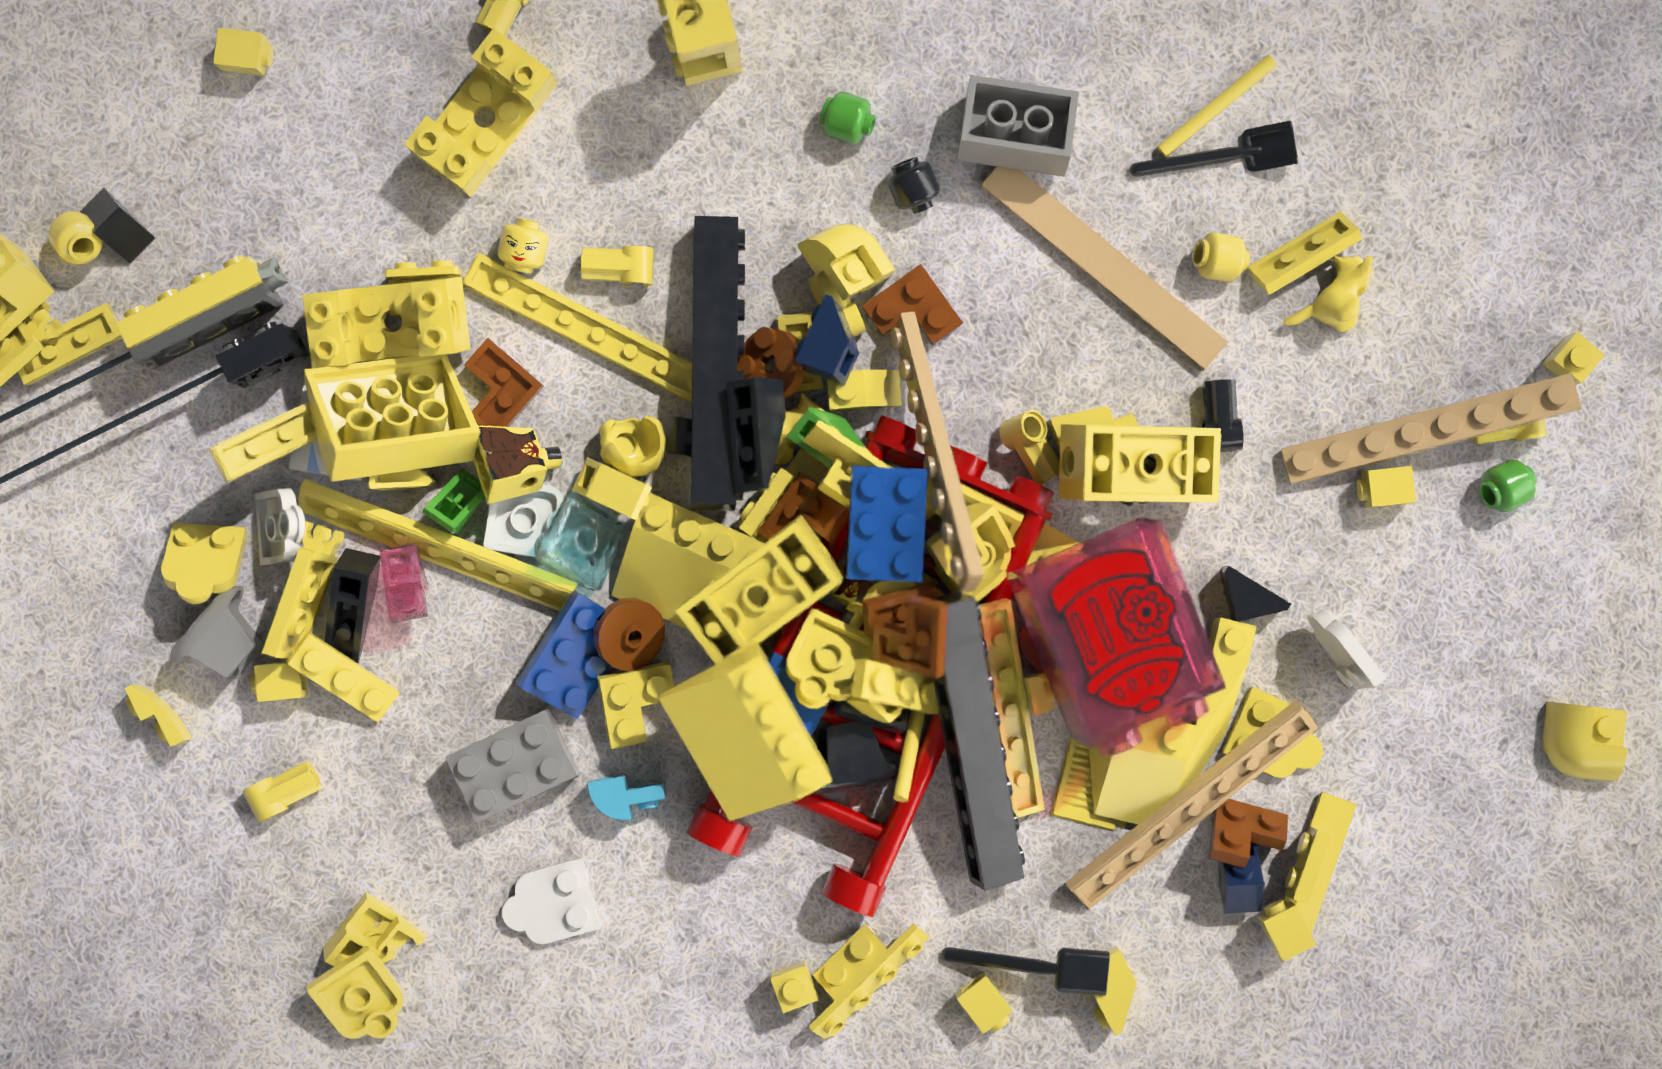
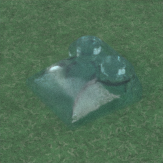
M572 490L568 491L548 531L537 538L534 545L535 557L542 566L558 576L577 582V586L591 591L601 590L627 526Z

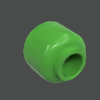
M839 92L833 98L828 97L820 115V125L824 126V132L828 137L853 145L859 143L864 135L870 136L876 122V115L871 114L870 102L865 98L846 92Z
M1516 459L1506 460L1483 473L1479 486L1481 498L1490 508H1494L1499 512H1510L1534 498L1537 482L1536 475L1529 466H1525L1522 462Z

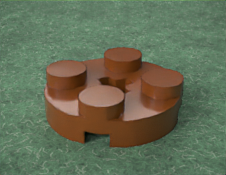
M768 327L759 328L745 341L744 357H737V370H744V379L753 377L783 379L784 399L795 393L804 378L805 370L795 361L800 341L788 331ZM775 357L776 359L773 362L774 372L767 371L769 358Z

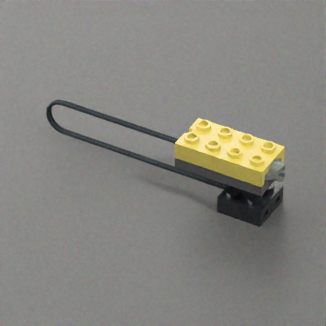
M244 256L234 257L223 264L224 269L212 275L210 272L200 274L190 280V286L180 291L178 289L168 290L157 297L158 302L146 308L144 305H140L124 313L125 318L116 322V325L127 348H129V352L1 415L0 423L130 358H133L137 364L147 365V367L155 370L283 306L284 303L277 292V288L287 284L288 281L279 272L280 266L276 257L261 264L249 256L246 258ZM276 321L267 323L256 330V336L246 341L243 338H238L223 346L224 352L215 356L220 368L1 476L0 484L224 373L228 383L238 384L239 387L246 389L310 356L297 330L283 323L277 325Z

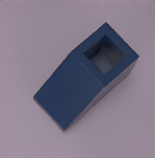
M825 294L821 304H818L813 311L812 324L806 337H803L798 344L795 361L806 372L845 386L859 355V350L843 308L832 296Z
M1251 842L1250 857L1245 868L1218 861L1219 889L1224 914L1261 912L1265 883L1256 843Z

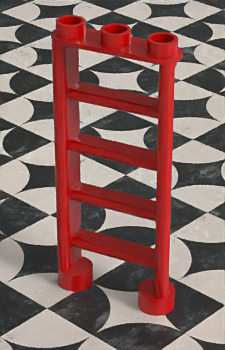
M881 415L874 432H865L863 438L867 441L864 446L871 455L883 462V459H886L904 468L924 469L925 455L914 450L917 443L914 428ZM950 446L961 483L1024 513L1022 523L1012 537L1015 547L1011 548V558L1005 571L1008 575L996 588L982 598L984 599L982 604L1004 598L1011 600L1046 520L1050 521L1053 513L1047 509L1055 492L1017 475H1014L1008 491L981 480L988 462L964 450ZM849 519L833 542L824 538L821 541L836 562H838L848 540ZM923 552L922 572L941 580L934 570V567L937 565L932 556ZM819 598L784 624L773 651L786 659L788 658L812 608L837 620H840L843 613L820 603L821 598ZM863 622L862 626H861L860 629H859V630H861V631H863V632H864V622ZM829 703L821 720L832 725L855 722V720L834 714L835 704ZM939 711L938 714H932L919 743L908 801L898 802L894 800L885 822L824 795H813L810 793L790 802L876 841L862 873L844 865L833 863L820 892L831 901L862 915L875 916L887 889L884 885L945 749ZM872 726L879 746L902 756L906 736ZM710 789L704 804L699 803L686 833L716 850L740 857L753 827L740 818L730 821Z

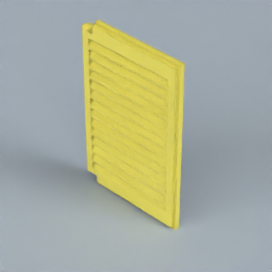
M1081 695L1050 815L1114 832L1115 825H1119L1120 828H1126L1127 822L1096 815L1093 811L1084 696Z

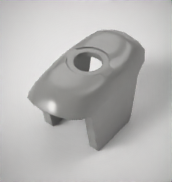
M234 586L223 593H219L194 623L189 626L171 650L169 659L171 667L193 658L223 677H230L232 674L235 676L241 675L265 645L264 641L239 612V605L244 592L242 586Z

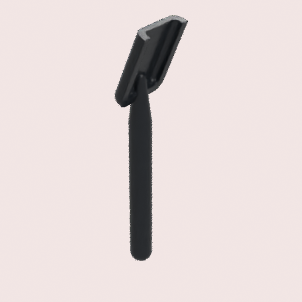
M1290 120L1246 129L1242 133L1243 147H1226L1136 162L1130 166V173L1134 177L1230 162L1244 157L1246 167L1250 172L1298 164L1293 124Z
M946 947L941 952L943 960L947 962L1040 975H1055L1054 987L1059 992L1106 996L1110 962L1109 951L1061 948L1057 952L1056 963L1041 959Z

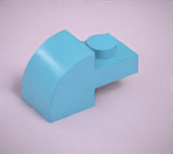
M626 774L590 780L587 783L590 797L595 806L606 816L617 820H632L634 817L633 804H638L639 810L660 806V799L667 797L665 782L629 788Z

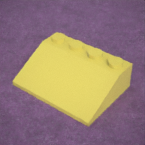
M447 354L425 357L417 355L304 370L303 375L320 454L331 482L474 461L480 430Z
M649 493L648 505L639 514L633 525L611 596L618 599L631 597L641 599L650 603L661 614L663 619L688 629L675 610L687 598L710 581L718 579L765 543ZM753 586L749 589L748 597L754 605L762 606L765 605L769 594L764 587Z
M758 643L658 695L659 701L730 821L798 800L832 782L827 764Z

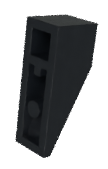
M753 377L726 382L735 493L769 489L786 417L783 379Z
M345 548L333 567L324 642L359 664L377 590L381 556Z

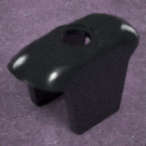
M855 721L817 730L816 747L828 766L832 782L811 792V794L823 795L830 792L852 789L853 787L886 782L898 776L900 765L888 763L884 759L871 725Z

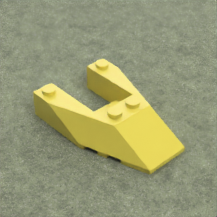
M1214 618L1198 689L1175 683L1171 691L1163 697L1161 708L1153 713L1142 715L1137 713L1135 709L1114 708L1089 696L1085 692L1086 735L1089 748L1094 814L1139 825L1200 776L1226 733L1249 662L1257 626L1225 618Z

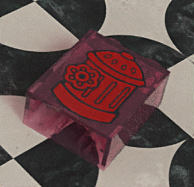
M1139 517L1006 574L1070 737L1090 748L1097 745L1101 756L1115 755L1135 747L1143 740L1138 727L1161 716L1165 717L1167 725L1170 727L1187 724L1203 717L1210 711L1205 697L1227 688L1162 520Z

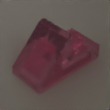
M416 543L380 550L388 617L391 623L428 617L425 591L429 590Z

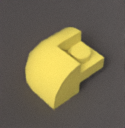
M851 223L831 226L797 245L815 275L818 276L825 272L843 301L859 292H865L895 273V268L877 240L864 228Z
M984 502L966 506L984 576L975 591L962 593L974 597L977 602L1006 578L1008 573L1005 571L1011 558V548L1015 547L1011 533L995 505ZM940 530L925 541L924 544L937 565L934 567V570L948 589L955 593L960 591L958 580H954L951 575V553L949 545H944Z
M1546 701L1543 747L1551 764L1562 774L1574 778L1606 782L1617 781L1622 774L1628 748L1623 747L1627 711Z

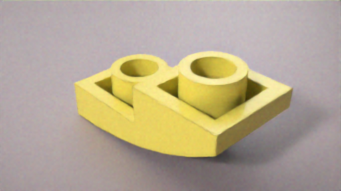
M1035 673L1025 676L1024 682L1031 714L1048 713L1049 710L1054 709L1053 700H1056V688L1053 680L1048 679L1047 673Z
M134 684L124 688L128 695L125 701L132 715L138 716L140 721L150 720L155 717L158 721L155 723V729L164 743L168 742L170 747L192 739L177 714L158 695L141 684Z

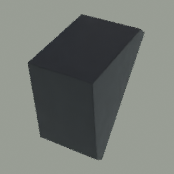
M103 188L80 211V213L87 215L93 222L94 228L92 232L130 264L156 239L106 188Z
M1223 566L1220 576L1231 620L1241 622L1286 611L1291 606L1290 602L1231 566Z

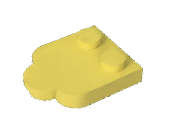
M173 523L161 566V573L166 586L177 591L179 597L190 604L203 603L209 599L211 593H223L231 589L237 582L247 542L246 527Z
M812 608L786 662V672L789 678L796 683L795 695L797 700L807 708L818 709L825 706L830 699L843 701L850 698L856 659H871L873 639L867 637L863 631Z
M1251 687L1222 753L1227 755L1290 705V703L1260 689ZM1312 732L1263 772L1277 778H1284L1290 776L1297 767L1309 769L1316 766L1323 755V747L1320 740Z
M369 944L306 985L308 994L336 1030L346 1038L355 1039L365 1034L373 1038H384L390 1035L397 1026V1013L401 1010L404 1002L402 988Z

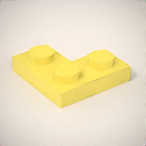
M668 661L643 666L638 670L620 671L597 676L608 744L611 749L647 742L641 707L661 703L658 695L674 687L671 665Z

